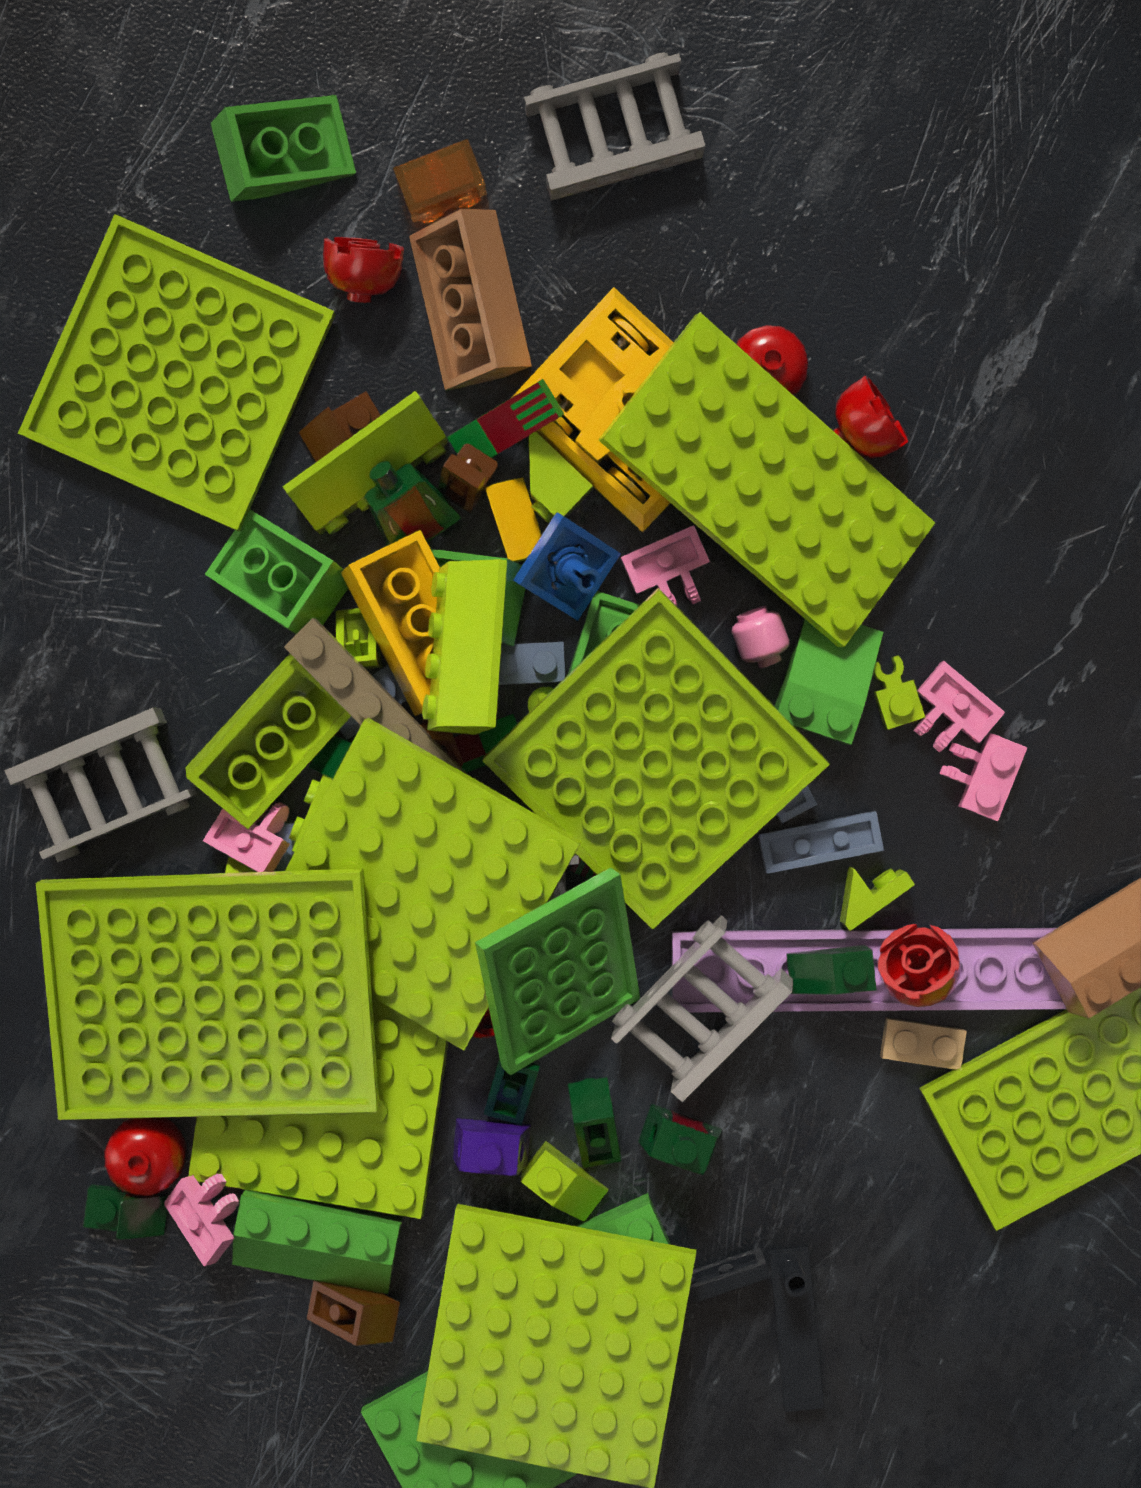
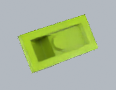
M849 867L840 922L844 928L851 931L913 887L915 883L907 872L901 869L896 872L892 868L888 869L872 881L875 887L870 890L857 871Z

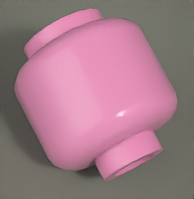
M761 606L738 615V622L732 627V635L742 660L746 663L757 662L759 668L768 667L781 661L780 653L789 647L790 642L779 613L768 611L766 606Z

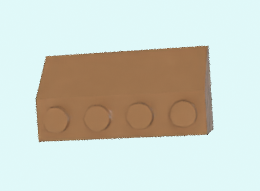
M460 209L410 235L411 247L445 390H453L504 378L531 367L532 364L496 210Z
M1141 878L1032 943L1069 1013L1089 1019L1141 987Z

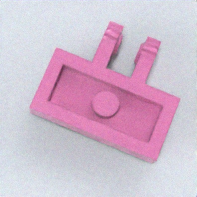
M694 525L620 558L636 595L657 586L677 606V601L671 593L667 581L680 576L685 595L692 605L701 601L690 571L706 565L710 561Z
M942 661L917 690L918 694L933 707L925 714V718L919 721L914 731L919 736H922L932 728L934 722L943 714L952 723L937 736L933 747L938 752H941L960 730L976 743H980L1005 712L950 665Z
M987 733L980 753L952 742L949 751L953 755L976 763L971 775L965 774L952 766H942L940 774L966 785L958 805L959 807L998 821L1027 747L992 733Z
M275 803L274 806L272 805L269 813L266 814L267 808L249 829L222 809L203 841L256 872H274L290 845L282 838L274 835L281 831L284 822L287 821L288 814L290 813L289 808L283 803Z
M222 1174L209 1177L202 1186H200L194 1175L181 1178L164 1202L165 1207L204 1267L215 1264L235 1239L223 1219L234 1212L239 1204L238 1198L232 1193L218 1200L215 1206L210 1201L222 1191L226 1184Z

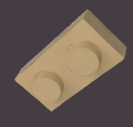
M886 1017L880 1057L882 1059L957 1070L962 1065L967 1031L961 1028Z

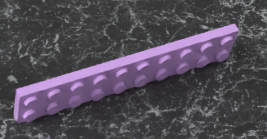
M1056 928L942 929L951 936L958 948L960 977L956 988L945 1000L926 1007H914L899 1002L889 994L880 978L877 962L881 954L880 947L882 942L897 929L726 931L722 936L729 945L764 976L769 974L771 977L780 969L788 974L786 953L866 945L872 949L877 990L837 995L790 994L773 1012L1066 1009L1032 944ZM672 931V966L696 942L693 940V936L697 931ZM711 949L694 965L737 1004L742 1002L745 1005L755 995L753 993L754 988ZM684 977L672 987V998L688 1012H722Z

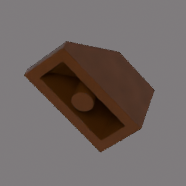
M314 1280L307 1320L356 1346L393 1342L400 1302L379 1292Z

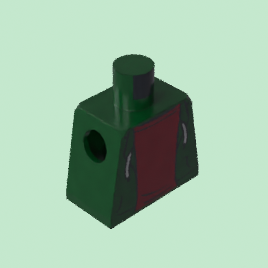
M384 461L375 465L370 471V478L376 486L367 491L364 498L387 546L421 530L426 542H429L461 519L446 497L413 465L405 464L395 471L390 462Z
M651 1104L638 1142L648 1155L655 1159L700 1175H705L722 1129Z

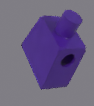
M456 1118L453 1160L459 1171L509 1176L518 1175L528 1165L531 1124L522 1123V1125L510 1122Z

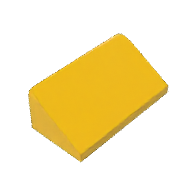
M524 478L486 486L485 490L507 558L516 563L525 561L542 534L535 512L531 507L532 503Z

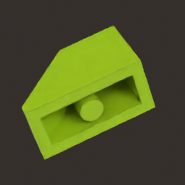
M537 432L529 435L531 498L535 501L531 507L542 519L549 523L556 512L567 518L592 491L593 485Z
M547 1141L540 1147L521 1174V1182L551 1206L582 1221L587 1219L608 1192L607 1187Z

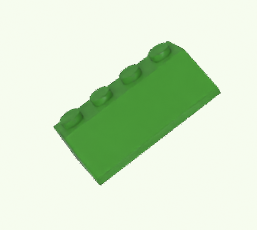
M245 1189L240 1198L233 1235L235 1239L233 1240L232 1265L388 1294L403 1216Z

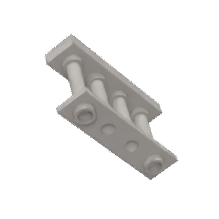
M665 52L654 54L648 57L643 64L555 89L551 85L541 86L532 90L530 96L524 97L527 117L536 114L541 116L554 161L553 173L546 175L547 189L551 201L703 158L705 143L702 132L690 133V130H685L670 76L679 74L681 65L679 53L668 56V53ZM655 81L670 133L666 141L652 144L651 141L646 139L632 87ZM617 92L632 145L629 147L628 152L617 155L608 151L594 98ZM575 103L579 104L593 157L590 159L591 162L575 166V163L570 162L555 110Z
M151 708L4 770L10 785L24 783L26 789H31L55 845L39 852L42 859L55 856L57 863L80 854L77 846L162 810H166L169 816L190 807L188 799L198 796L195 788L179 792L156 737L159 734L157 727L167 723L161 708ZM135 737L136 742L142 743L165 798L144 808L119 752L122 750L120 742ZM97 752L100 758L104 757L128 815L107 824L82 767L86 765L83 758ZM61 768L63 774H68L91 828L90 831L71 839L67 834L46 784V781L49 780L47 773Z
M722 915L713 924L710 921L704 923L693 936V940L696 942L633 1007L626 1004L612 1020L615 1026L611 1039L616 1044L630 1032L673 1070L671 1073L674 1076L671 1093L682 1102L792 993L793 978L784 970L780 969L773 977L769 974L764 976L722 938L726 933L727 920ZM709 949L754 988L753 993L755 995L745 1005L742 1002L737 1004L694 966ZM682 977L726 1015L725 1020L727 1023L718 1032L715 1029L708 1030L667 993ZM655 1005L661 1008L700 1043L698 1046L700 1050L692 1059L687 1056L681 1057L641 1021Z

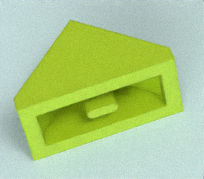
M360 609L336 611L337 641L365 669L382 668L381 650Z

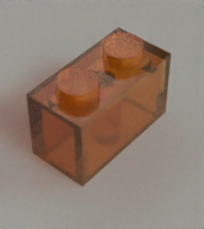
M468 139L393 168L413 223L420 220L424 224L436 221L444 216L445 210L459 206L460 209L472 207L482 200L481 196L487 194L485 181Z

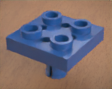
M556 512L513 580L578 621L621 553ZM554 552L555 554L550 557L551 561H548V555Z

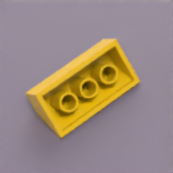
M421 530L349 564L341 572L415 716L422 713L425 695H430L431 679L426 678L425 667L428 654H433L434 638L429 637L428 626L431 613H436L437 597L432 596L431 586L433 575L435 572H439L440 568Z

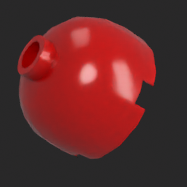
M334 237L333 242L328 238H324V270L329 282L336 289L348 293V300L369 303L371 302L372 295L386 293L398 281L403 265L404 248L402 246L389 243L388 250H383L377 244L378 240Z
M765 325L750 330L737 341L736 345L793 396L799 392L807 378L808 358L804 345L794 333L780 326Z
M864 376L841 394L835 409V416L839 427L833 431L860 455L869 458L883 457L909 442L898 420L895 421L894 416L889 410L891 407L870 378L867 379V376Z
M917 924L906 925L893 931L882 942L880 947L881 954L877 961L878 972L889 994L899 1002L914 1007L932 1006L945 1000L956 988L960 977L958 948L951 936L939 927L930 925L931 929L925 927L918 928Z
M130 1118L125 1120L111 1134L105 1149V1168L111 1181L122 1191L134 1196H151L167 1189L181 1175L185 1163V1154L187 1153V1144L180 1129L167 1118Z

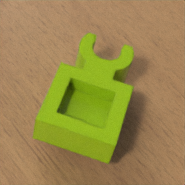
M899 656L891 657L894 665V670L891 674H884L881 671L879 662L875 663L873 676L882 682L884 689L873 693L885 730L925 718L914 680L902 683L901 675L904 665Z

